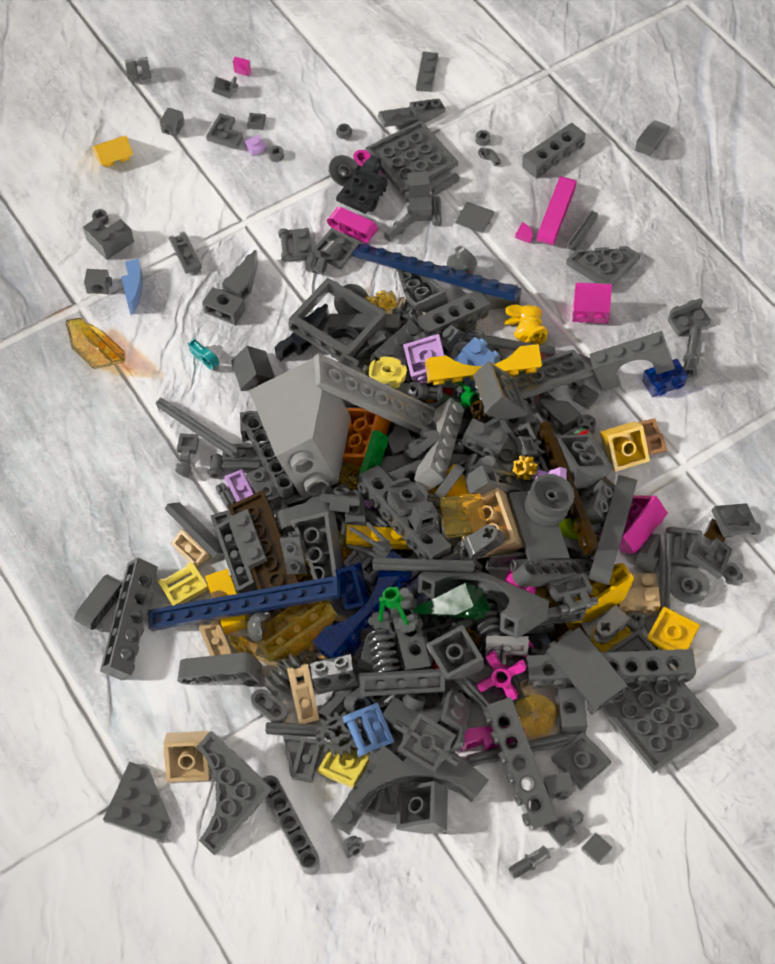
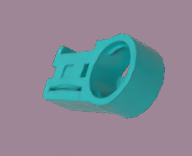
M196 338L188 343L189 351L208 369L213 370L219 365L217 355L201 345Z

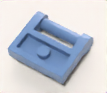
M378 703L342 717L344 723H347L358 749L356 752L359 757L372 752L375 748L380 749L383 745L387 746L394 742ZM357 718L362 723L370 742L369 746H366L355 722Z

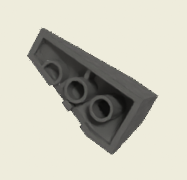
M397 269L406 301L415 309L427 313L448 303L446 291L431 278Z

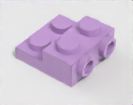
M439 334L403 345L410 375L414 382L419 384L428 382L425 366L427 358L445 356Z

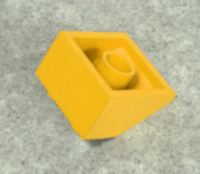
M126 135L91 146L99 165H104L105 168L115 165L114 161L117 160L121 162L130 160L129 156L133 155Z
M633 421L600 431L603 450L615 472L650 461L643 425Z

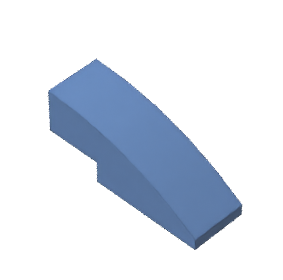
M139 258L125 261L128 275L121 276L130 315L135 313L143 289V276Z

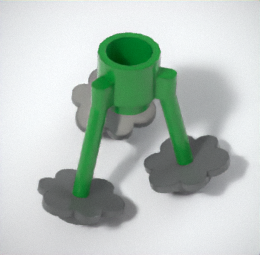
M452 380L444 381L445 384H442L448 387L453 385ZM462 382L456 383L463 388L462 392L458 393V403L462 407L467 408L472 406L475 401H479L480 394L475 392L473 388L466 386ZM442 393L441 399L438 400V407L449 400L451 396Z
M398 587L385 589L383 597L379 598V613L373 612L372 617L368 619V623L374 626L375 630H388L392 623V618L388 617V613L384 611V606L386 605L391 609L399 611L401 618L399 623L395 625L397 631L401 633L414 631L419 622L414 615L406 616L403 608L409 609L412 606L413 595L410 594L407 588H402L400 591Z

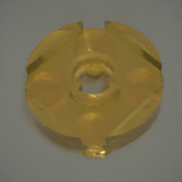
M529 694L523 699L521 698L515 705L526 735L538 737L548 734L555 723L556 708L547 697L539 694ZM535 709H537L539 718L532 721L533 717L530 716V713L535 712Z

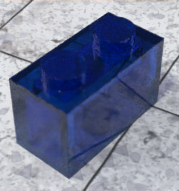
M361 562L335 569L336 576L340 579V592L345 610L364 606L370 602Z

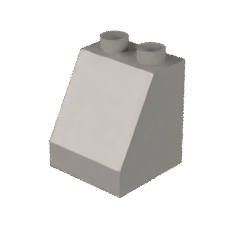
M314 358L249 390L273 451L303 500L310 496H320L323 488L338 483L351 416L342 398L316 387Z

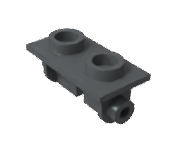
M295 531L289 532L288 537L280 538L287 574H307L300 537Z

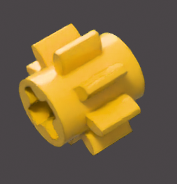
M519 456L520 460L514 461L512 471L518 474L517 479L531 480V476L537 474L538 464L533 462V457Z

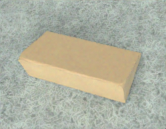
M181 529L171 542V545L189 562H192L196 568H199L211 557L185 529Z

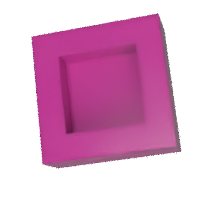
M235 56L233 59L234 73L250 76V60Z

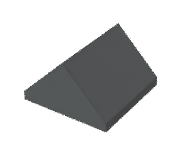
M246 346L231 360L241 391L255 388L258 382H267L275 378L268 355L264 350Z

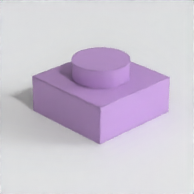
M259 135L244 141L245 147L252 156L267 150L266 144Z

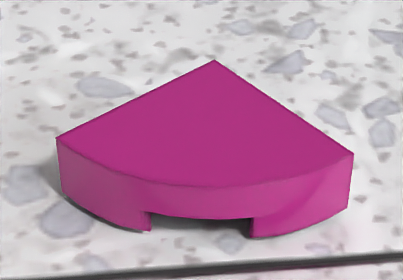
M522 222L515 234V238L531 244L532 230L527 224Z

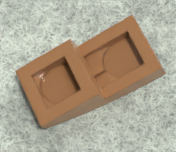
M655 418L637 422L643 425L649 456L668 451L663 434L659 432Z

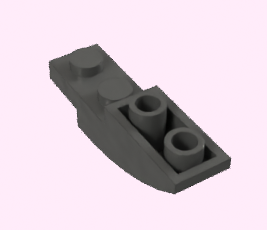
M440 98L410 102L409 107L379 111L378 118L383 127L395 126L397 130H402L420 120L423 123L428 122L443 114L446 108Z

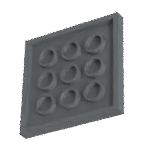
M422 120L365 147V150L371 155L381 159V171L401 194L407 192L404 187L407 173L428 171L430 181L458 166V160Z

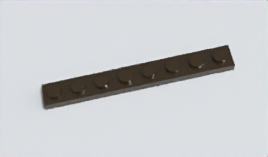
M542 422L540 430L537 432V439L541 441L543 450H545L544 456L547 457L550 471L559 467L566 468V480L572 486L575 495L567 515L571 518L573 530L579 538L580 548L583 549L585 556H591L598 545L597 538L550 422Z

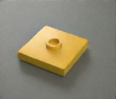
M663 607L647 639L653 646L661 650L689 649L701 625Z

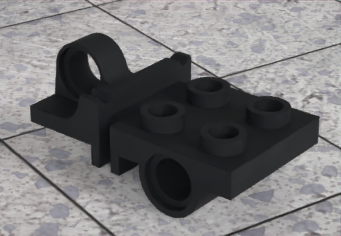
M371 155L362 166L358 164L355 168L356 175L353 174L338 193L336 201L364 214L368 211L373 212L378 205L379 196H383V192H386V187L388 186L387 178L378 175L382 168L381 159Z

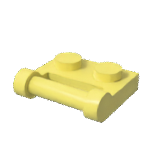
M189 562L185 568L169 577L157 580L160 589L172 606L184 604L209 590L208 585L192 562ZM190 573L192 574L191 576H189V577L185 578L184 580H182V581L176 583L175 585H173V586H171V587H168L170 584H172V583L176 582L177 580H179V579L185 577L186 575H188V574H190Z

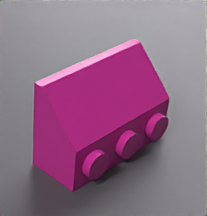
M633 495L618 549L620 552L631 554L638 552L652 532L663 522L668 512L657 496ZM603 528L601 529V531H600L597 535H600V536H601V533H602Z

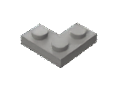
M486 636L485 665L491 666L486 656L494 650L501 664H506V655H528V637Z

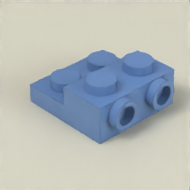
M474 337L453 360L465 365L483 366L488 361L496 364L502 358L498 352H491L487 348L488 344L482 338L478 340ZM470 378L463 379L474 391L477 390L475 381H471Z

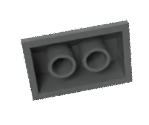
M490 361L485 363L473 375L475 387L480 394L479 398L483 402L484 411L488 416L504 420L523 417L529 414L513 376Z
M590 434L555 436L576 489L591 487L613 470V466Z

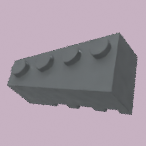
M326 511L290 520L296 534L300 537L304 557L308 561L313 579L337 576L340 579V596L347 594L336 516Z

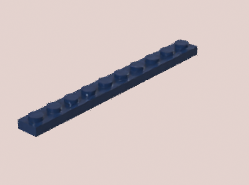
M360 244L353 250V257L513 302L521 295L522 288L516 287L514 284H505L496 279L483 278L481 275L469 274L464 270H454L449 266H440L431 261H422L416 257L404 256L399 252L393 253L386 251L384 248L372 247L369 244Z
M337 576L151 609L149 610L148 629L157 631L340 598V579Z

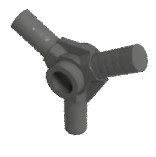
M463 527L461 542L456 545L451 554L440 558V560L474 561L475 569L482 570L483 565L478 560L470 558L463 543V539L470 535L471 528Z

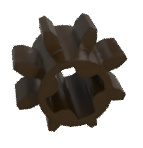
M480 399L472 404L470 413L474 414V419L485 423L492 418L485 413L483 402Z

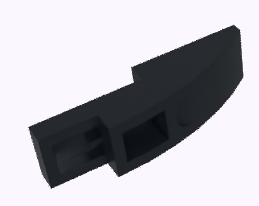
M325 303L323 306L316 308L313 313L303 320L323 332L329 318L328 305ZM292 333L288 338L278 342L275 346L276 358L281 362L293 352L300 356L313 344Z

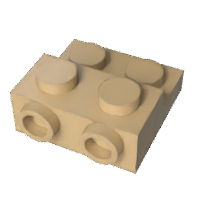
M631 573L634 580L625 599L618 603L617 606L628 615L632 612L647 615L659 612L660 596L659 588H657L656 573Z

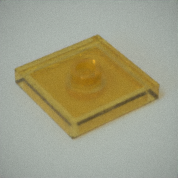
M480 493L440 498L446 538L470 535L486 525Z

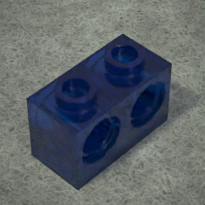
M678 359L673 360L675 369L657 374L654 367L644 370L642 382L652 398L658 395H665L674 389L679 390L685 386L688 375Z

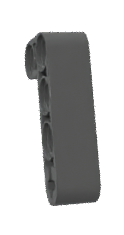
M249 653L181 659L179 662L177 681L181 684L193 685L239 680L245 686L258 687L261 684L262 664Z

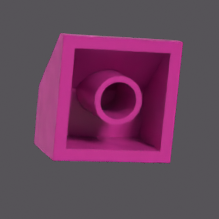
M576 282L572 304V322L608 323L612 284Z

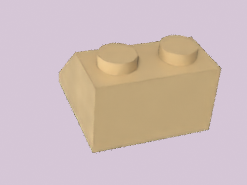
M209 731L166 733L163 745L167 782L207 781L210 779V766L197 748V745L205 738Z

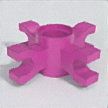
M495 650L488 653L486 659L494 672L491 676L479 681L477 685L480 691L483 692L495 685L503 687L507 698L516 699L518 692L513 686L511 678L526 670L527 665L524 660L509 667L506 664H501ZM505 672L508 678L501 680L498 678L497 673Z

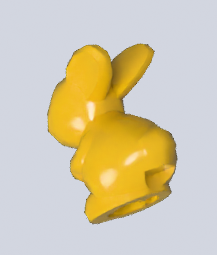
M528 304L525 306L510 305L506 308L505 313L511 317L506 319L504 324L513 325L519 323L514 332V337L517 340L540 345L547 341L548 330L545 326H541L542 310L539 307Z

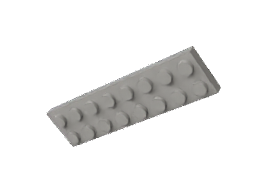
M320 353L314 356L316 387L418 434L423 429L437 431V424L432 421L436 408Z

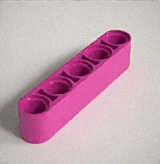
M563 176L559 177L539 228L537 242L554 246L573 197L577 180Z

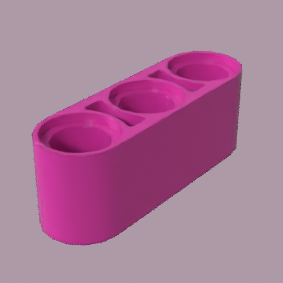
M336 207L327 219V223L331 228L363 243H369L378 231V226L373 221L342 207Z

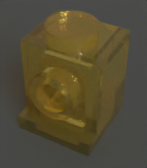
M382 290L375 293L376 296L366 297L370 303L381 307L385 312L398 306L396 295L393 291L386 292Z

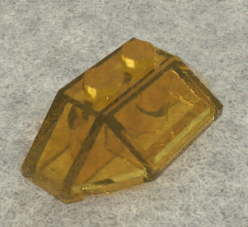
M82 318L66 320L71 348L90 367L99 369L125 362V351L102 330L86 323Z
M328 600L288 607L269 621L259 647L269 662L290 658L289 653L296 656L328 633L337 613Z

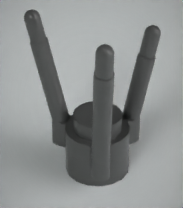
M367 522L366 525L380 539L377 542L351 526L349 528L356 535L374 546L372 550L375 553L351 544H347V548L374 558H387L393 548L390 545L391 541L386 539L370 522Z

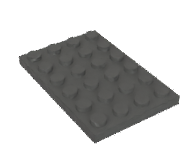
M637 630L606 652L655 651L656 649L643 633ZM647 665L649 670L656 671L654 666ZM626 666L628 671H636L634 667ZM672 680L663 684L657 681H649L647 684L629 682L621 695L601 708L603 713L653 774L719 727L718 722L686 684L680 683L678 680Z

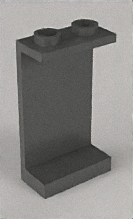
M580 628L574 631L571 629L562 636V640L550 643L546 648L545 655H550L589 703L587 710L593 715L625 691L627 684Z

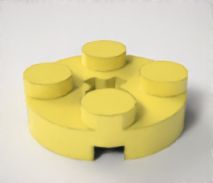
M380 357L379 361L375 362L374 360L370 364L369 376L383 384L389 383L392 388H399L406 378L407 368L405 365L403 367L401 361L396 358Z

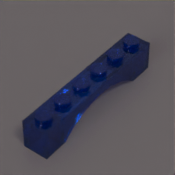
M391 551L386 556V558L403 559L394 551ZM379 570L376 587L367 603L347 620L326 626L312 642L315 649L328 659L344 656L347 647L358 640L359 633L364 628L366 629L370 626L368 619L372 617L373 612L379 613V598L383 597L384 590L389 587H398L399 589L403 582L406 583L411 578L413 571Z

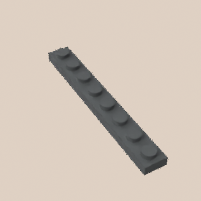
M429 692L423 693L426 702L422 710L433 709L439 704V698ZM393 730L391 735L394 742L385 747L401 759L403 754L399 753L397 749L403 740V735ZM361 778L359 779V781H358L357 784H356V786H357L358 788H359L360 785L363 783V781L361 780ZM380 790L365 798L354 810L346 805L350 797H347L331 820V824L350 835Z

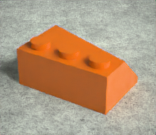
M347 408L351 419L342 462L361 469L372 431H380L387 436L391 421L364 408Z

